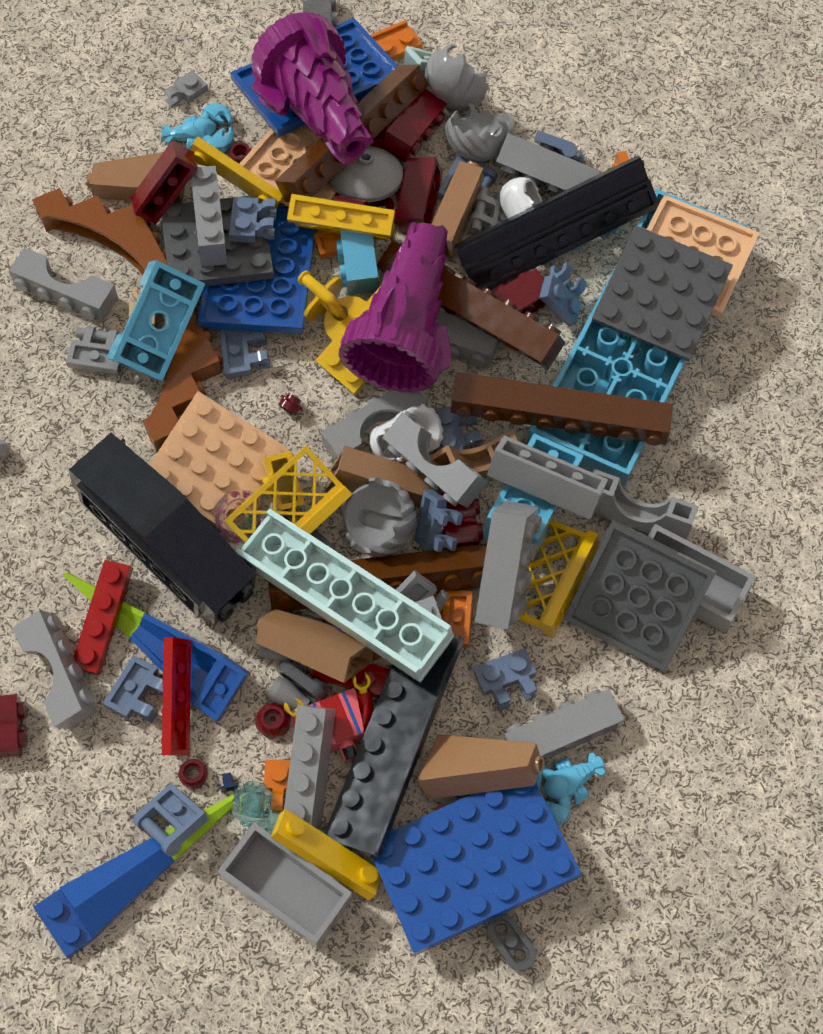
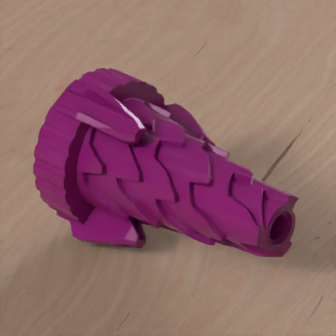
M301 12L286 15L284 18L275 21L273 25H270L258 38V42L253 48L251 65L255 81L252 89L259 96L258 99L264 106L280 116H285L290 107L312 129L316 137L321 136L331 153L342 164H354V160L361 157L366 148L373 144L374 141L360 119L362 113L356 105L358 101L352 92V79L349 72L345 71V55L347 54L344 47L345 44L332 23L321 14Z
M415 222L410 224L405 241L395 256L391 270H386L381 287L377 294L374 293L369 310L363 312L355 320H351L346 327L338 353L339 358H341L340 361L352 374L367 383L398 392L412 393L424 391L437 382L439 374L443 370L450 367L451 347L448 329L446 326L438 328L439 323H435L442 302L438 298L443 285L440 277L446 260V255L443 254L448 231L443 225L434 226L428 223L416 224Z

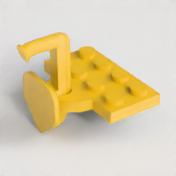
M304 271L300 274L298 283L306 286L316 295L307 306L304 317L309 322H312L325 314V330L332 340L315 361L350 392L356 395L367 382L352 374L342 364L338 353L347 325L351 320H355L363 312L369 310L373 295L368 301L356 296H345L337 299L344 285L341 278L338 276L334 277L324 287L311 276V272Z

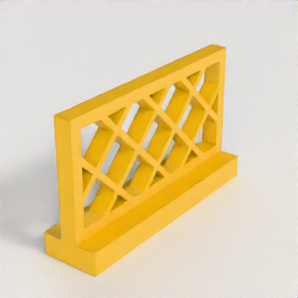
M291 194L287 221L295 223L297 227L334 233L348 231L373 235V239L384 241L394 240L396 242L397 237L394 225L395 210Z
M305 445L224 521L246 543L249 538L244 533L253 534L256 531V514H267V511L256 510L257 498L261 494H272V510L281 515H291V523L311 534L352 493L343 486L310 448ZM305 454L313 461V473H297V461ZM293 466V472H286ZM317 466L324 474L317 473ZM282 475L293 476L292 492L277 491V480ZM297 476H312V493L296 492ZM316 476L328 477L335 486L327 493H316ZM273 484V491H266ZM292 495V511H276V496ZM296 495L312 496L311 508L307 512H296ZM316 496H323L315 503ZM253 503V510H245ZM241 513H251L252 530L239 529L233 520ZM295 515H302V516L295 522Z
M550 520L548 528H551L555 535L546 538L540 547L543 558L530 562L529 571H532V568L546 564L550 575L536 580L532 573V581L529 588L535 587L539 598L528 601L527 608L541 603L544 612L540 620L529 616L526 610L524 615L521 614L519 621L543 630V634L554 638L599 547V537L596 532L588 530L585 533ZM570 536L579 539L576 547L565 550L561 541ZM557 541L561 552L547 556L543 546ZM564 557L567 563L566 568L554 573L549 562ZM553 580L556 587L554 592L542 596L538 585Z

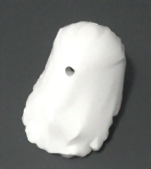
M514 178L502 187L500 204L507 219L543 202L538 193V188L530 178Z
M421 404L401 411L390 421L376 426L370 434V446L374 455L400 463L408 460L403 455L399 458L389 451L387 447L390 444L382 437L402 412L412 417L432 434L429 442V452H433L440 447L444 429L441 425V419L435 413V409Z

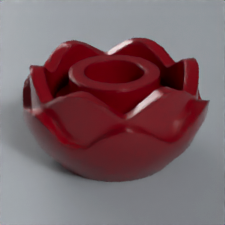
M268 703L257 712L255 725L263 736L273 739L283 736L288 732L292 718L285 711L284 706L277 703ZM271 718H275V722H271Z

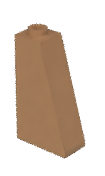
M163 152L93 163L92 173L87 175V187L91 188L93 197L98 195L99 199L132 201V195ZM185 186L172 204L183 202Z
M459 161L431 224L434 226L443 225L447 229L448 234L443 255L452 259L456 256L453 246L462 240L474 207L476 195L479 193L484 180V168H481L479 164L472 161L467 163Z
M345 445L330 468L332 474L351 493L359 487L369 484V478L371 477L398 483L409 493L410 499L413 500L414 507L416 508L421 506L424 490H434L438 493V489L435 490L424 481L426 475L421 471L417 474L405 464ZM329 478L325 489L327 492L335 486Z
M274 609L260 617L256 625L257 637L255 643L343 683L372 662L374 651L350 635L338 631L330 624Z
M437 734L418 780L426 799L529 787L535 785L538 774L543 772L544 758L540 756L536 743Z

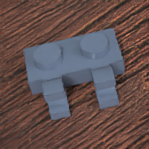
M233 197L229 241L255 243L256 237L274 240V220L276 221L277 209H275L276 199H265L262 203H259V198Z
M567 262L563 263L561 271L555 265L551 266L550 275L544 277L539 298L566 325L570 326L577 323L581 308V302L577 298L584 292L587 282L582 277L577 278L575 285L568 280L573 272V267Z
M219 329L226 379L252 375L251 368H270L267 350L249 353V345L254 347L267 346L264 332Z
M451 406L435 408V413L441 419V425L444 429L442 434L443 440L440 442V447L436 449V452L447 445L459 450L481 446L480 430L466 433L464 436H461L460 426L478 425L477 417H460L457 414L450 413Z
M434 490L423 491L414 541L426 551L435 550L439 552L442 551V547L448 548L450 551H456L458 540L448 535H442L441 529L442 526H447L448 521L455 525H461L463 514L453 509H447V500Z
M526 648L473 667L474 675L483 696L492 693L499 711L510 707L509 702L511 700L505 688L517 683L525 701L536 698L535 692H537V688L531 678L536 677L537 672Z
M133 655L102 704L128 720L133 713H136L144 720L153 723L158 713L154 711L155 708L141 700L149 688L163 697V679L156 677L159 669Z

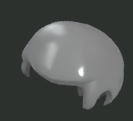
M451 43L443 49H436L430 56L425 68V79L429 85L428 89L430 92L447 103L446 107L464 110L468 108L467 104L473 103L475 106L484 98L489 84L486 83V72L476 75L474 68L466 62L464 54L456 58L449 57V52L458 47Z
M473 103L467 104L469 110L464 118H460L456 110L446 122L445 131L448 142L452 149L465 159L477 162L489 161L499 155L507 133L513 135V116L507 112L497 115H491L490 111L478 113Z
M377 477L369 478V484L356 489L347 499L343 510V521L348 531L346 537L351 542L350 546L356 551L372 557H385L401 550L411 538L416 525V511L414 510V502L410 499L409 493L398 483Z

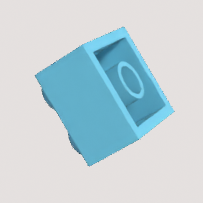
M340 231L341 239L336 240L338 263H343V265H339L340 278L344 283L342 288H347V295L376 292L378 289V272L373 235Z

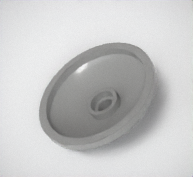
M369 145L364 154L354 160V164L346 165L329 182L332 188L343 197L376 202L390 197L399 189L403 179V170L400 162L391 153L382 148Z

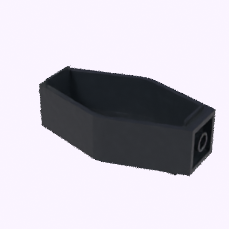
M110 432L69 469L72 487L78 492L80 502L197 618L202 615L213 626L218 621L224 623L234 613L232 609L239 601L243 604L254 594L256 567L250 568L196 507L175 486L126 445L124 438L120 440Z

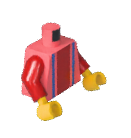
M365 672L366 681L364 683H357L356 676L354 675L352 681L355 688L309 705L336 709L331 752L339 750L344 763L354 760L358 751L355 743L362 741L374 711L371 691L367 689L370 686V678L367 672ZM294 697L298 705H303L301 700ZM284 703L285 711L294 716L292 720L295 724L297 708L292 711L288 704Z

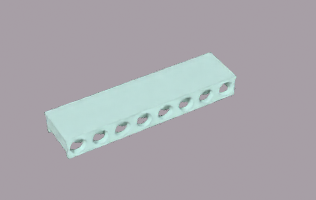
M269 508L266 512L267 517L241 549L237 548V554L250 568L256 567L255 573L421 683L455 637L451 625Z

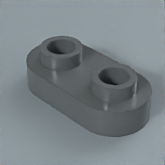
M284 660L276 669L282 678L285 679L287 677L314 703L324 700L328 696L325 692L326 685L316 677L309 678L304 674V668L296 661L291 660L288 662Z
M505 913L488 921L486 927L487 936L506 964L512 970L518 972L529 969L536 958L535 948L515 919ZM498 925H504L507 928L505 935L497 934L496 927ZM515 951H523L525 959L517 961L514 958Z

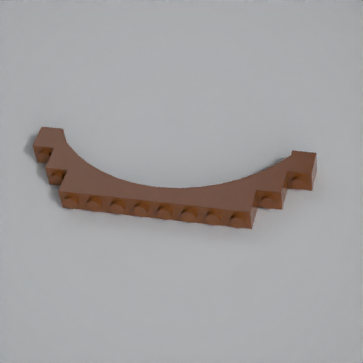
M60 188L32 199L46 232L52 229L69 232L100 243L124 257L142 275L151 261L157 260L167 265L165 248L160 250L158 246L160 240L155 229L150 231L148 227L150 222L134 214L132 204L111 212L108 204H102L97 195L73 205L69 196L64 197ZM196 307L169 365L166 381L159 400L150 416L142 420L156 453H158L197 391L206 395L200 382L222 373L220 363L223 362L222 355L218 348H212L210 342H213L209 330L198 327L199 312Z

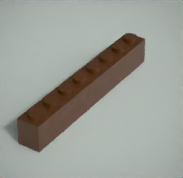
M398 65L356 104L362 113L360 119L373 139L429 86L420 65ZM320 138L275 180V183L286 202H290L291 194L313 197L346 165L342 164L331 153L323 139Z
M394 240L391 241L377 263V268L385 274L386 270H391L395 256L402 244ZM444 264L440 277L443 285L438 298L439 301H442L440 307L549 370L566 343L560 336L561 331L551 324H547L546 327L538 323L540 319L528 311L525 314L517 311L518 307L509 300L505 299L504 302L497 300V295L485 287L483 290L476 288L477 284L470 278L463 276L461 279L455 276L456 272Z
M456 372L450 413L457 414L460 417H481L487 421H508L514 425H535L541 429H561L573 434L579 432L588 433L599 438L606 436L615 437L626 442L633 440L642 441L649 445L657 446L660 444L666 445L668 440L673 404Z
M487 544L456 547V551H450L447 548L439 552L430 550L350 561L395 590L414 570L435 584L437 589L435 593H439L441 590L448 592L474 589L481 586ZM268 581L272 611L274 609L285 612L309 609Z

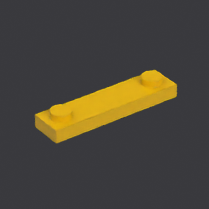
M197 136L191 146L197 164L201 166H216L218 175L248 195L259 198V203H262L265 199H276L275 209H277L283 198L279 190Z
M285 809L279 814L271 835L272 839L312 863L368 901L376 895L381 876L375 866L289 810Z

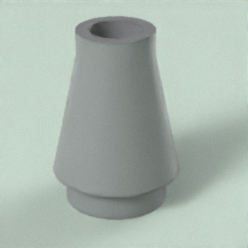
M278 676L266 694L272 698L271 702L284 706V703H287L292 710H295L298 705L294 697L301 700L303 705H308L311 701L287 677L283 679Z

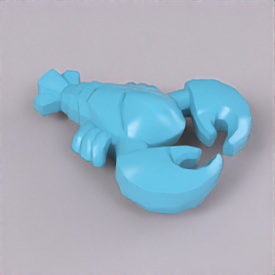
M210 103L204 107L200 118L197 116L185 118V123L174 127V129H171L168 125L164 126V129H161L162 140L165 141V145H169L172 140L187 141V148L191 150L192 143L198 136L224 153L230 150L234 144L235 132L233 127H229V132L226 136H223L226 133L225 128L220 129L214 135L213 133L216 124L224 125L225 120L222 118H225L229 125H232V114L225 105Z
M594 752L589 754L587 763L571 766L570 760L563 758V760L560 759L553 763V766L558 770L554 771L544 766L543 772L538 774L536 784L539 790L542 778L546 779L544 793L558 800V804L545 801L558 827L568 821L571 813V796H574L576 805H580V802H583L589 796L588 790L583 785L594 774L602 777L606 774L604 761L600 756H596Z

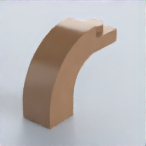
M511 428L481 446L459 450L447 445L430 455V458L436 466H445L459 459L486 479L489 478L487 473L495 449L505 435L519 442L521 440L517 431Z

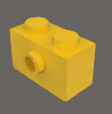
M291 451L261 458L266 476L262 478L263 484L292 458ZM293 466L286 472H293ZM282 475L277 480V491L292 492L293 476ZM297 476L296 492H302ZM273 484L266 491H273ZM292 495L276 496V511L292 508ZM296 495V506L305 504L303 496Z

